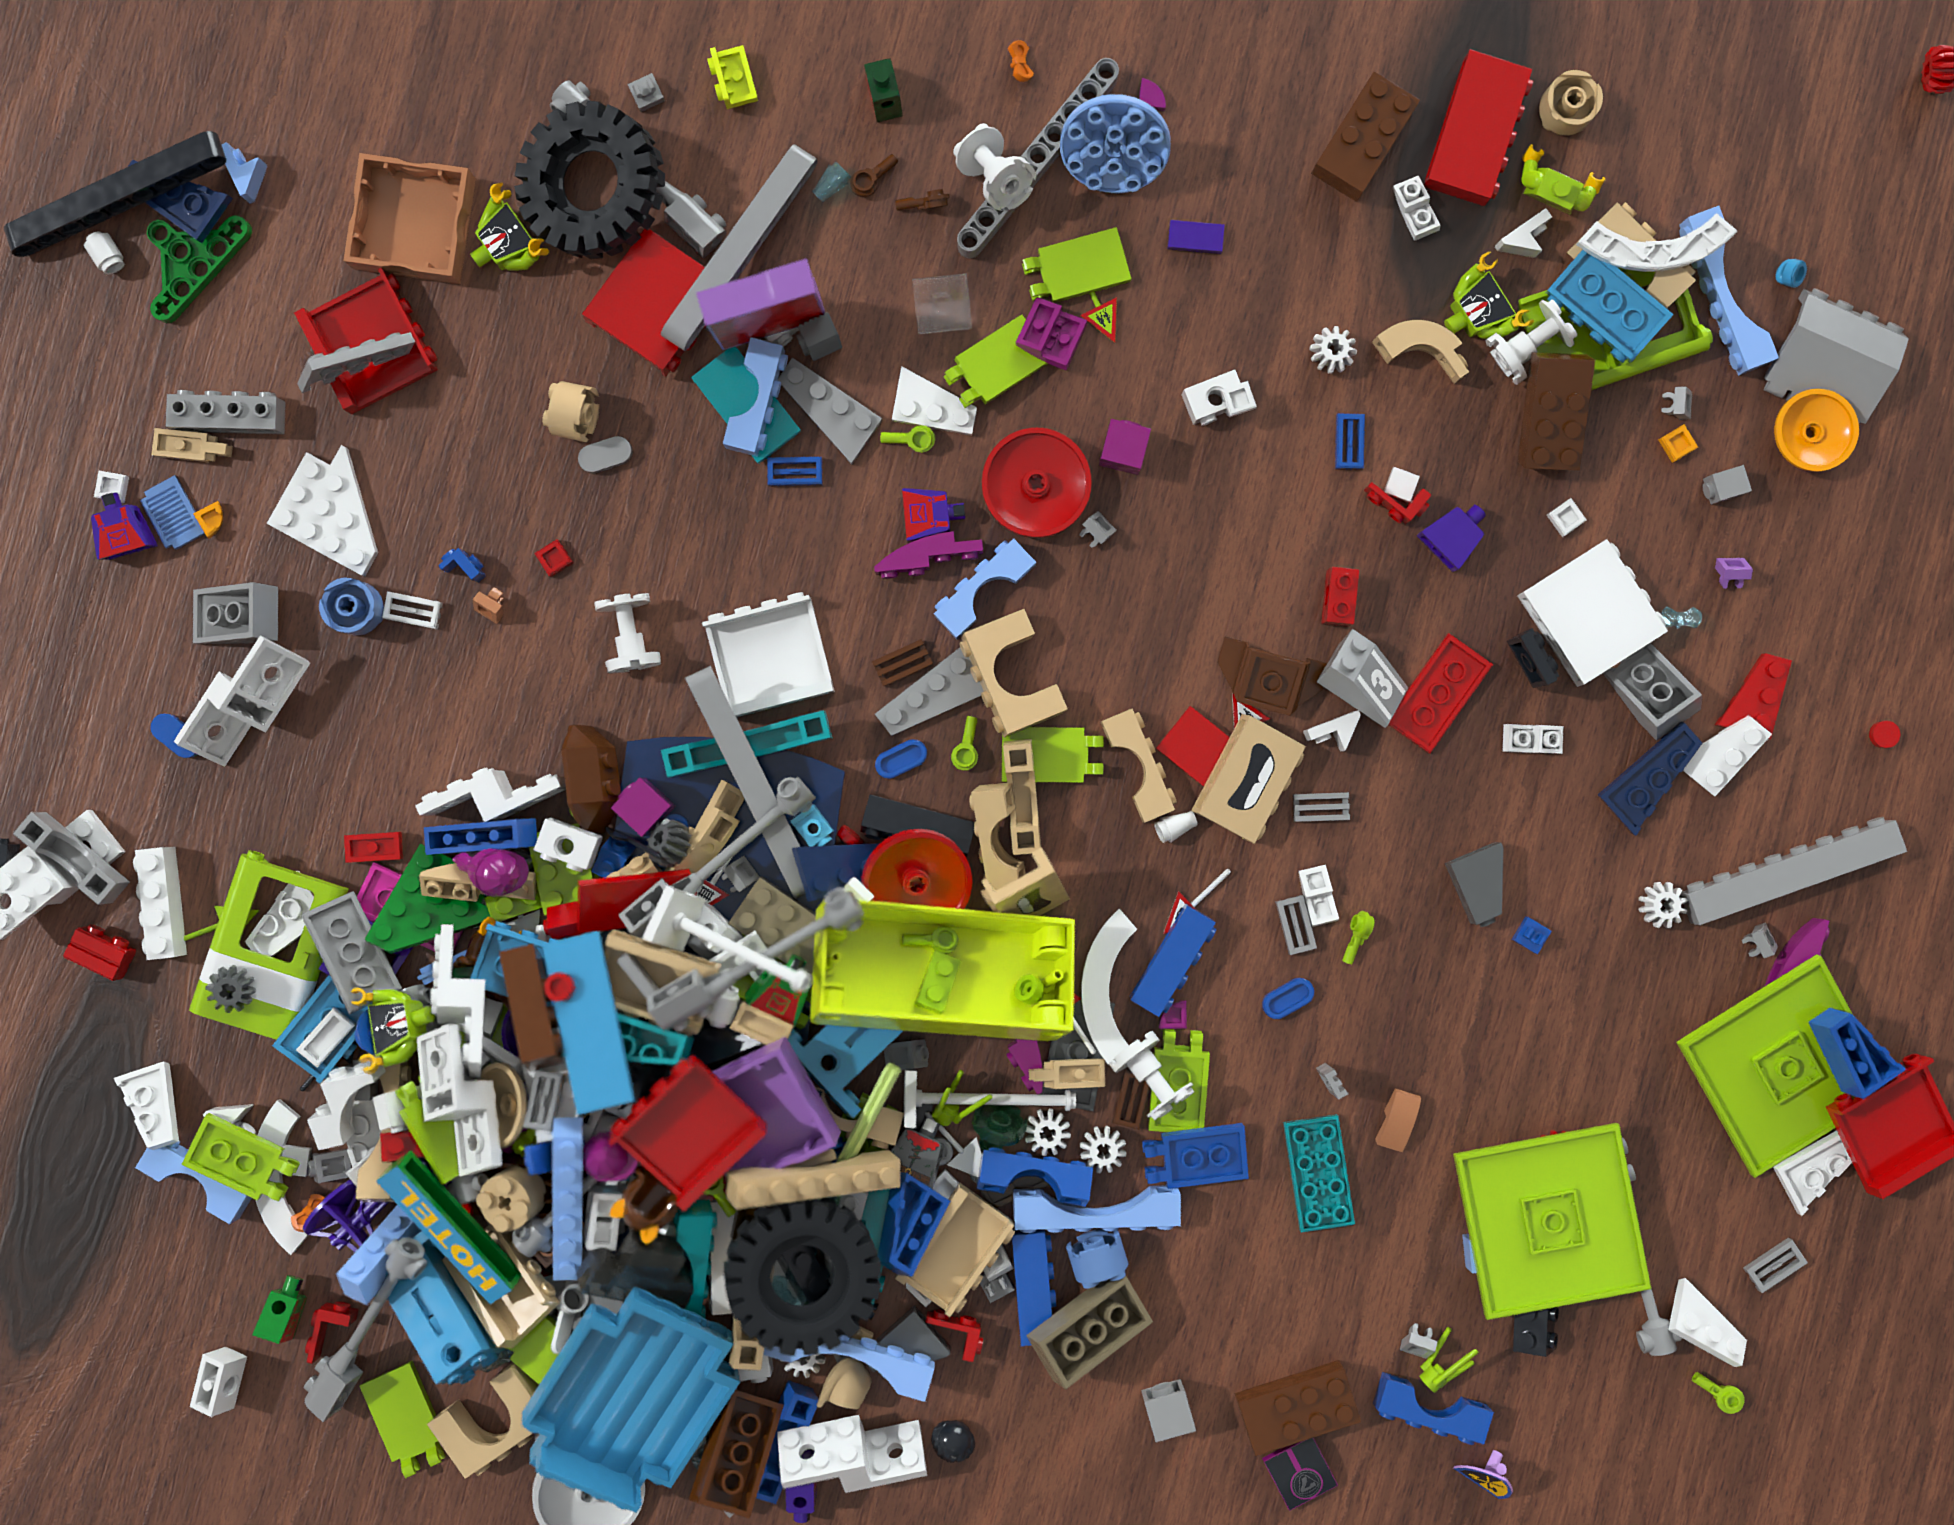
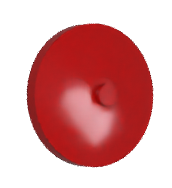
M1038 427L1016 431L1002 439L993 448L985 462L982 473L984 501L994 519L1002 527L1014 534L1027 538H1045L1056 535L1074 524L1087 505L1091 492V472L1088 462L1081 449L1070 438L1060 432Z
M911 829L888 837L874 849L864 866L861 884L873 894L874 897L871 900L873 902L964 910L971 895L972 873L964 853L950 838L932 830Z

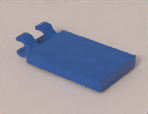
M1243 1123L1161 1133L1162 1141H1142L1143 1153H1145L1146 1158L1163 1155L1164 1167H1144L1145 1178L1148 1184L1165 1181L1167 1189L1249 1179Z

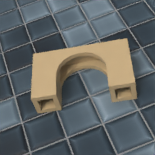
M1617 202L1598 221L1605 228L1627 237L1629 240L1638 242L1656 241L1653 238L1656 232L1646 222L1640 225L1633 218L1637 213L1626 202L1622 206ZM1579 241L1567 251L1573 259L1582 251L1576 245ZM1690 265L1672 270L1655 271L1653 279L1645 291L1665 308H1668L1696 281L1692 277L1695 270Z
M1025 609L965 632L961 637L962 642L959 643L965 658L969 657L973 665L970 670L975 682H980L984 692L981 693L983 702L987 708L991 707L995 716L992 718L993 725L998 733H1002L1004 738L1061 715L1068 709L1057 684L1031 695L1016 696L1001 688L995 678L994 662L996 656L1007 648L1030 640L1035 634Z
M513 1362L489 1381L510 1413L511 1425L509 1432L493 1434L483 1430L476 1424L459 1399L438 1413L427 1424L465 1479L473 1473L479 1476L491 1466L490 1462L495 1458L498 1462L503 1460L512 1452L510 1448L515 1445L520 1448L533 1438L532 1433L522 1426V1411L539 1384Z

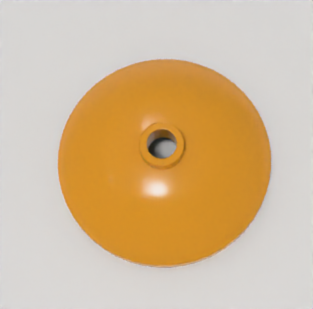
M1827 389L1805 390L1791 397L1780 409L1774 427L1775 441L1783 457L1795 467L1811 472L1829 470L1843 463L1853 452L1859 436L1858 418L1851 404L1838 393ZM1807 428L1813 433L1811 438L1806 435Z

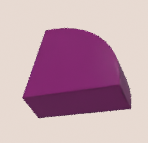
M1142 78L1139 100L1146 102L1155 110L1165 111L1166 102L1162 90L1154 82Z
M1186 1000L1173 1003L1167 1013H1162L1159 1020V1029L1187 1028Z

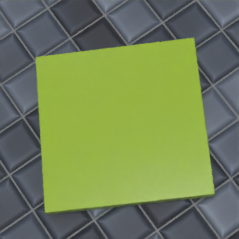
M1817 954L1676 1042L1750 1175L1754 1178L1835 1129L1826 1106L1833 1103L1837 1096L1846 1094L1841 1092L1808 1023L1828 1008L1852 1014L1822 956Z
M1618 1123L1453 1153L1484 1315L1487 1320L1651 1289Z

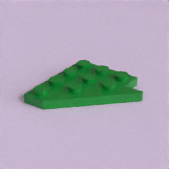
M420 844L364 940L392 954L435 940V934H441V925H453L454 934L480 926L484 919L488 916L490 917L487 906L482 904L487 895L480 894L477 902L422 896L420 873L435 867L454 864L455 862L443 854L426 855L425 846Z

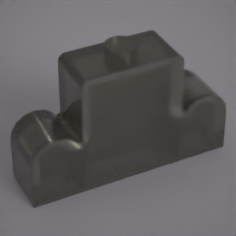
M634 1229L629 1231L615 1255L607 1248L594 1249L587 1254L576 1273L580 1294L623 1302L633 1287H636L685 1309L694 1293V1287L688 1266L684 1264L686 1258L683 1248L678 1243L676 1237L658 1233L652 1242L645 1244L642 1241L641 1232Z

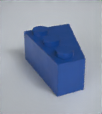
M1828 1008L1808 1022L1841 1092L1864 1099L1906 1070L1889 1055L1890 1052L1885 1047L1880 1046L1873 1039V1035L1851 1013Z
M900 1173V1187L890 1188L878 1258L881 1265L897 1275L912 1277L950 1200L908 1173Z

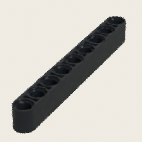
M213 131L199 133L7 223L4 226V232L12 255L26 257L223 166L227 159L218 134Z

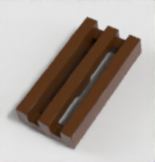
M922 639L872 661L883 687L933 665ZM918 647L920 648V652L881 669V664ZM924 656L925 662L892 677L885 678L884 674Z
M1128 1069L1124 1071L1112 1123L1140 1130L1150 1086L1144 1081L1135 1122H1130L1139 1081ZM1133 1077L1134 1080L1125 1117L1122 1120L1120 1115L1129 1078Z

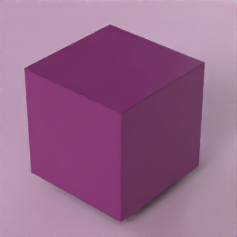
M1111 419L1099 466L1138 475L1142 467L1151 428L1143 427L1132 421Z
M639 777L635 783L632 782L622 791L618 797L619 800L611 809L641 837L649 836L651 834L650 830L656 828V823L662 822L676 805L647 778Z

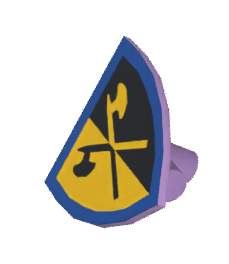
M1492 1451L1485 1469L1467 1465L1454 1466L1453 1468L1498 1499L1509 1498L1513 1492L1512 1485L1507 1478L1500 1476L1506 1474L1507 1468L1504 1464L1500 1463L1503 1455L1498 1451Z

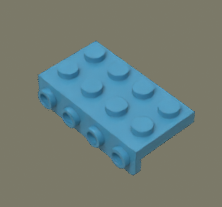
M1584 250L1577 255L1545 292L1549 295L1547 298L1548 302L1554 300L1560 309L1563 307L1570 313L1568 318L1580 328L1582 325H1585L1592 331L1589 336L1600 345L1604 342L1613 349L1610 353L1622 363L1625 360L1631 363L1674 315L1616 266L1600 261Z
M496 921L495 926L487 924V933L470 979L485 980V990L508 997L499 952L534 944L542 955L546 978H548L549 975L542 945L559 940L549 938L548 942L538 940L539 935L536 933L522 930V933L519 934L511 931L512 926Z
M328 975L272 1046L317 1078L315 1081L320 1084L330 1076L329 1072L339 1068L336 1064L342 1056L348 1059L357 1048V1045L354 1044L357 1021L360 1015L365 1010H368V1006L349 1015L331 976ZM336 1007L356 1025L317 1068L297 1052L296 1049L326 1015Z

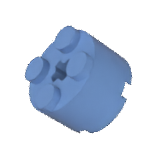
M340 578L332 581L324 589L325 592L319 602V611L323 621L334 630L349 635H363L372 631L382 622L383 601L379 592L370 584L352 578ZM351 602H354L355 606L353 607V611L351 612L349 611V608L352 607Z
M1103 1229L1092 1230L1077 1236L1078 1242L1073 1246L1071 1241L1067 1244L1066 1249L1075 1278L1078 1282L1082 1283L1083 1288H1093L1101 1281L1108 1279L1116 1281L1126 1276L1124 1270L1128 1267L1129 1263L1118 1230L1113 1231L1114 1233H1108Z

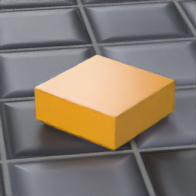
M1685 424L1658 439L1672 463L1698 448Z

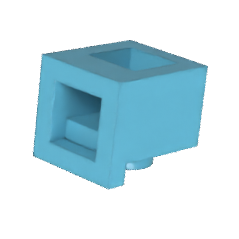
M813 804L807 812L800 813L790 821L810 847L815 845L824 846L832 840L830 834L834 832L833 828ZM811 823L818 825L819 829L815 834L810 833L808 830Z

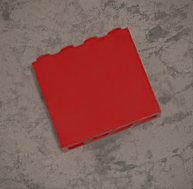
M644 229L640 234L641 239L631 246L582 315L585 321L592 327H599L661 370L662 375L667 377L670 371L673 373L677 370L682 361L680 357L685 351L662 337L661 331L705 267L652 230ZM696 337L691 346L687 349L688 351H690L693 348L698 337Z
M383 268L378 269L380 276L311 311L302 308L294 312L315 355L322 353L325 356L345 346L351 349L360 346V344L367 340L374 339L375 341H380L393 333L399 332L402 335L411 332L415 343L409 354L377 366L373 362H369V365L361 372L351 375L348 371H345L336 377L334 382L330 383L343 410L351 415L438 371L434 363L438 360L435 352L430 345L426 347L422 339L425 336L422 327L417 321L413 322L410 316L413 310L405 297L401 298L397 291L401 288L398 280L393 273L388 274Z
M1919 1054L1907 1055L1902 1059L1903 1062L1899 1063L1906 1070L1866 1098L1861 1099L1846 1093L1837 1096L1833 1103L1826 1106L1868 1194L1884 1199L1954 1157V1122L1927 1067L1934 1062L1933 1058Z
M694 1055L687 1061L684 1059L680 1060L671 1072L673 1074L668 1079H660L651 1089L652 1094L645 1100L643 1098L639 1099L630 1110L632 1113L625 1119L619 1118L610 1128L611 1135L609 1139L611 1146L618 1142L677 1196L676 1205L683 1211L766 1135L767 1123Z

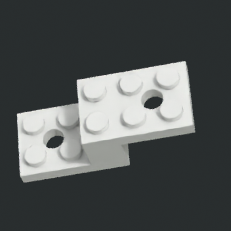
M260 635L233 678L218 672L174 742L180 747L225 767L251 726L266 733L310 665V662ZM270 667H276L277 672L275 676L266 679L264 677L265 671ZM215 725L221 726V731L218 735L214 737L208 736V731L211 727Z
M486 767L472 773L473 779L465 781L460 779L447 785L448 790L438 793L435 791L421 798L423 802L415 806L420 816L437 815L473 798L484 822L500 821L566 790L565 777L549 774L536 780L537 785L534 787L523 786L513 791L504 771L494 770V768L488 769Z
M86 810L65 827L80 841H88L91 845V850L109 865L125 853V850L92 810ZM29 846L0 868V899L5 893L11 897L9 908H3L0 903V940L7 938L46 905L63 903L79 890L77 880L66 868L48 856L33 851Z
M441 925V934H435V960L439 961H434L433 987L437 988H432L431 992L432 1014H437V1023L465 1024V1042H470V1044H464V1069H469V1078L481 1079L485 980L452 979L453 925Z
M446 1025L417 1037L424 1121L454 1120L459 1176H470L502 1166V1150L498 1133L499 1122L495 1105L496 1093L493 1080L464 1081L458 1025Z
M859 1415L809 1425V1427L803 1426L777 1432L781 1484L783 1488L839 1477L845 1493L927 1476L919 1420L865 1431ZM900 1448L903 1450V1453L898 1458L889 1457L893 1449ZM808 1449L815 1451L811 1458H801L804 1451Z

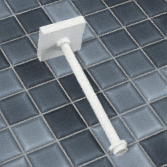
M666 885L643 936L644 939L655 944L683 951L692 933L790 982L791 988L797 992H805L810 987L812 978L808 975L807 971L801 969L795 972L697 924V918L706 900Z
M916 1069L904 1070V1128H916V1107H922V1104H939L943 1093H922V1090H916ZM1065 1090V1095L991 1094L993 1098L984 1104L1065 1106V1111H1070V1109L1076 1108V1092ZM950 1093L945 1104L973 1105L989 1094Z

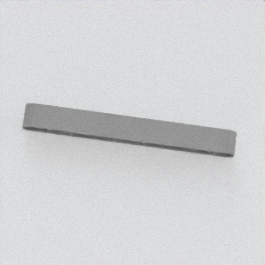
M1103 58L1095 64L1021 155L1035 170L1036 180L1032 179L1030 185L1032 188L1061 154L1060 141L1052 142L1048 139V136L1053 133L1061 136L1063 125L1067 120L1065 115L1073 112L1078 106L1088 101L1082 94L1084 92H1092L1096 97H1100L1102 95H1109L1114 89L1119 74V67L1115 60ZM1109 71L1113 76L1109 79H1104L1099 73ZM1040 154L1045 160L1042 163H1035L1031 160V157ZM985 200L958 234L957 247L959 253L963 257L970 259L979 255L1016 208L1009 210L1007 207L1000 208L1001 210H996ZM984 217H990L994 223L991 226L985 227L979 221ZM966 238H973L977 244L972 248H967L962 242Z
M795 144L790 147L667 320L661 331L662 337L684 351L691 346L705 326L696 292L729 283L739 278L814 171L818 162L817 158Z
M708 666L685 679L757 822L777 806V799L711 666ZM783 814L765 829L762 834L794 898L797 899L805 895V891L791 848L800 847Z

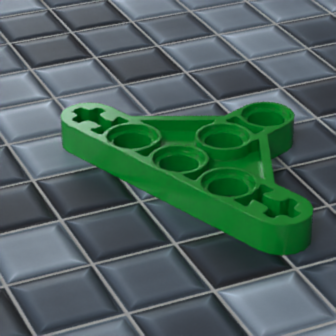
M235 215L230 216L217 230H211L203 243L197 241L185 231H176L163 220H155L149 224L146 232L147 237L161 251L162 291L152 301L150 306L151 314L154 318L163 323H172L177 320L245 245L252 235V227L244 218ZM235 225L240 226L243 230L241 234L235 232L233 229ZM160 227H166L168 231L167 237L161 241L156 240V230ZM227 235L234 242L231 244L228 240H226L223 237ZM217 243H224L226 245V251L222 256H215L213 253V248ZM180 245H186L188 249L187 255L181 259L175 256L176 248ZM199 263H206L208 266L207 273L201 277L195 274L196 266ZM181 283H188L190 287L189 293L183 297L178 296V286ZM172 296L173 298L178 300L179 303H174L173 300L169 299V297ZM161 306H167L170 312L167 315L164 314L160 309Z

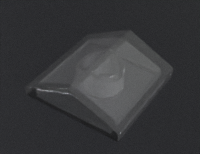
M967 273L912 279L918 334L972 329Z

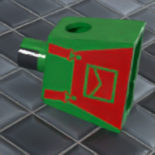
M792 954L785 967L797 972L804 969L807 961ZM764 970L745 993L744 998L748 1005L795 1027L810 987L805 992H797L791 988L790 982Z
M287 1275L283 1288L270 1292L252 1334L253 1336L277 1344L294 1339L307 1300L306 1296L298 1294L303 1282L302 1278Z

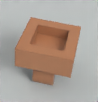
M493 587L488 596L479 591L473 598L474 610L498 624L503 617L501 605L504 600L502 597L503 592Z

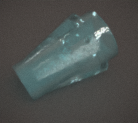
M835 161L832 166L828 165L812 192L824 203L826 199L847 186V181L851 176Z

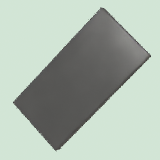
M1081 1000L1073 1004V1017L1096 1050V1053H1090L1073 1027L1072 1032L1051 1041L1047 1062H1050V1060L1102 1058L1086 1026ZM1110 1002V1007L1113 1015L1115 1003ZM1043 1081L1041 1094L1065 1095V1090H1070V1092H1076V1108L1094 1111L1098 1087L1052 1089L1044 1087Z

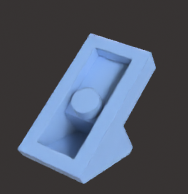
M227 142L221 144L227 159L225 165L240 196L249 203L254 202L264 178L267 164L258 157L246 162L239 149L235 150Z

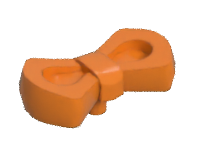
M1022 40L1012 42L1008 47V51L1013 58L1010 64L1011 68H1014L1013 77L1019 82H1026L1032 78L1034 73L1027 65L1025 58L1029 46Z
M312 1194L307 1206L301 1212L291 1216V1225L296 1231L304 1232L303 1225L306 1219L325 1196Z

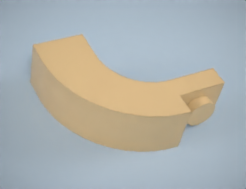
M1425 320L1401 322L1386 329L1372 341L1387 364L1405 352L1420 350L1434 356L1454 384L1469 373L1466 360L1462 355L1455 352L1462 342L1450 330L1434 322Z

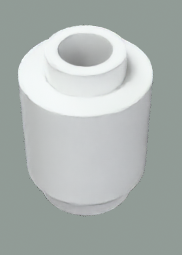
M97 231L91 233L86 238L87 241L84 244V248L99 270L103 271L106 275H110L124 267L123 255L108 233Z
M731 986L712 1004L714 1009L706 1016L712 1026L725 1028L726 1025L732 1024L740 998L738 996V988Z

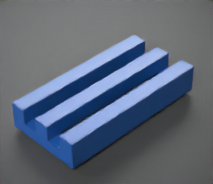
M1338 413L1336 415L1335 469L1362 470L1364 468L1365 414ZM1343 420H1347L1346 462H1342ZM1353 420H1358L1357 462H1352Z
M822 457L767 458L768 486L823 485ZM816 464V468L773 469V465ZM773 475H816V478L773 479Z

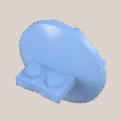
M1102 95L1084 102L1068 116L1061 132L1060 153L1063 163L1075 179L1091 190L1106 193L1138 191L1154 181L1162 173L1170 156L1171 138L1165 120L1152 106L1130 96Z

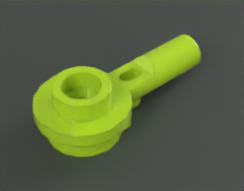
M919 425L914 427L909 433L881 432L880 440L881 443L908 444L916 452L922 453L927 452L934 446L935 434L928 426Z
M967 716L962 743L956 746L951 754L953 765L962 771L973 769L978 761V753L973 746L978 718Z
M1360 911L1351 920L1350 928L1353 930V936L1342 959L1345 963L1353 964L1359 946L1363 945L1364 940H1367L1373 931L1374 918L1365 911Z
M942 926L935 929L932 934H903L902 944L931 945L934 950L943 954H949L957 947L958 936L952 928Z
M528 1128L527 1131L519 1134L512 1147L515 1154L525 1157V1147L538 1144L535 1129Z
M721 1176L704 1194L713 1195L726 1216L731 1217L737 1210L722 1190L724 1184L723 1176Z
M1699 1372L1693 1375L1692 1382L1711 1393L1713 1398L1716 1399L1718 1407L1723 1412L1734 1414L1743 1408L1744 1396L1737 1387L1732 1385L1719 1386Z

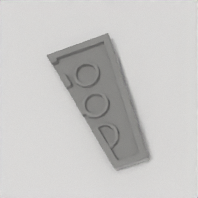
M397 332L390 334L380 341H375L374 339L367 340L360 344V346L351 349L345 346L329 355L324 356L322 353L313 355L307 360L297 384L301 392L304 393L311 390V384L321 380L324 385L334 382L335 378L345 371H348L351 375L361 372L369 365V362H373L377 366L409 354L415 340L411 332L402 335Z
M794 358L790 360L785 371L778 378L786 392L807 413L846 459L853 464L883 421L882 418Z
M958 648L875 713V715L891 736L980 697L984 691L980 682L976 683L971 674L970 668L973 665L970 658H965L961 648Z

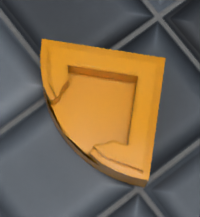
M218 501L193 513L208 539L218 532L223 521V511Z

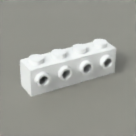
M176 847L135 850L136 856L133 859V866L138 873L136 894L141 901L139 921L144 930L143 952L146 954L147 960L187 955L186 941H184L185 931Z

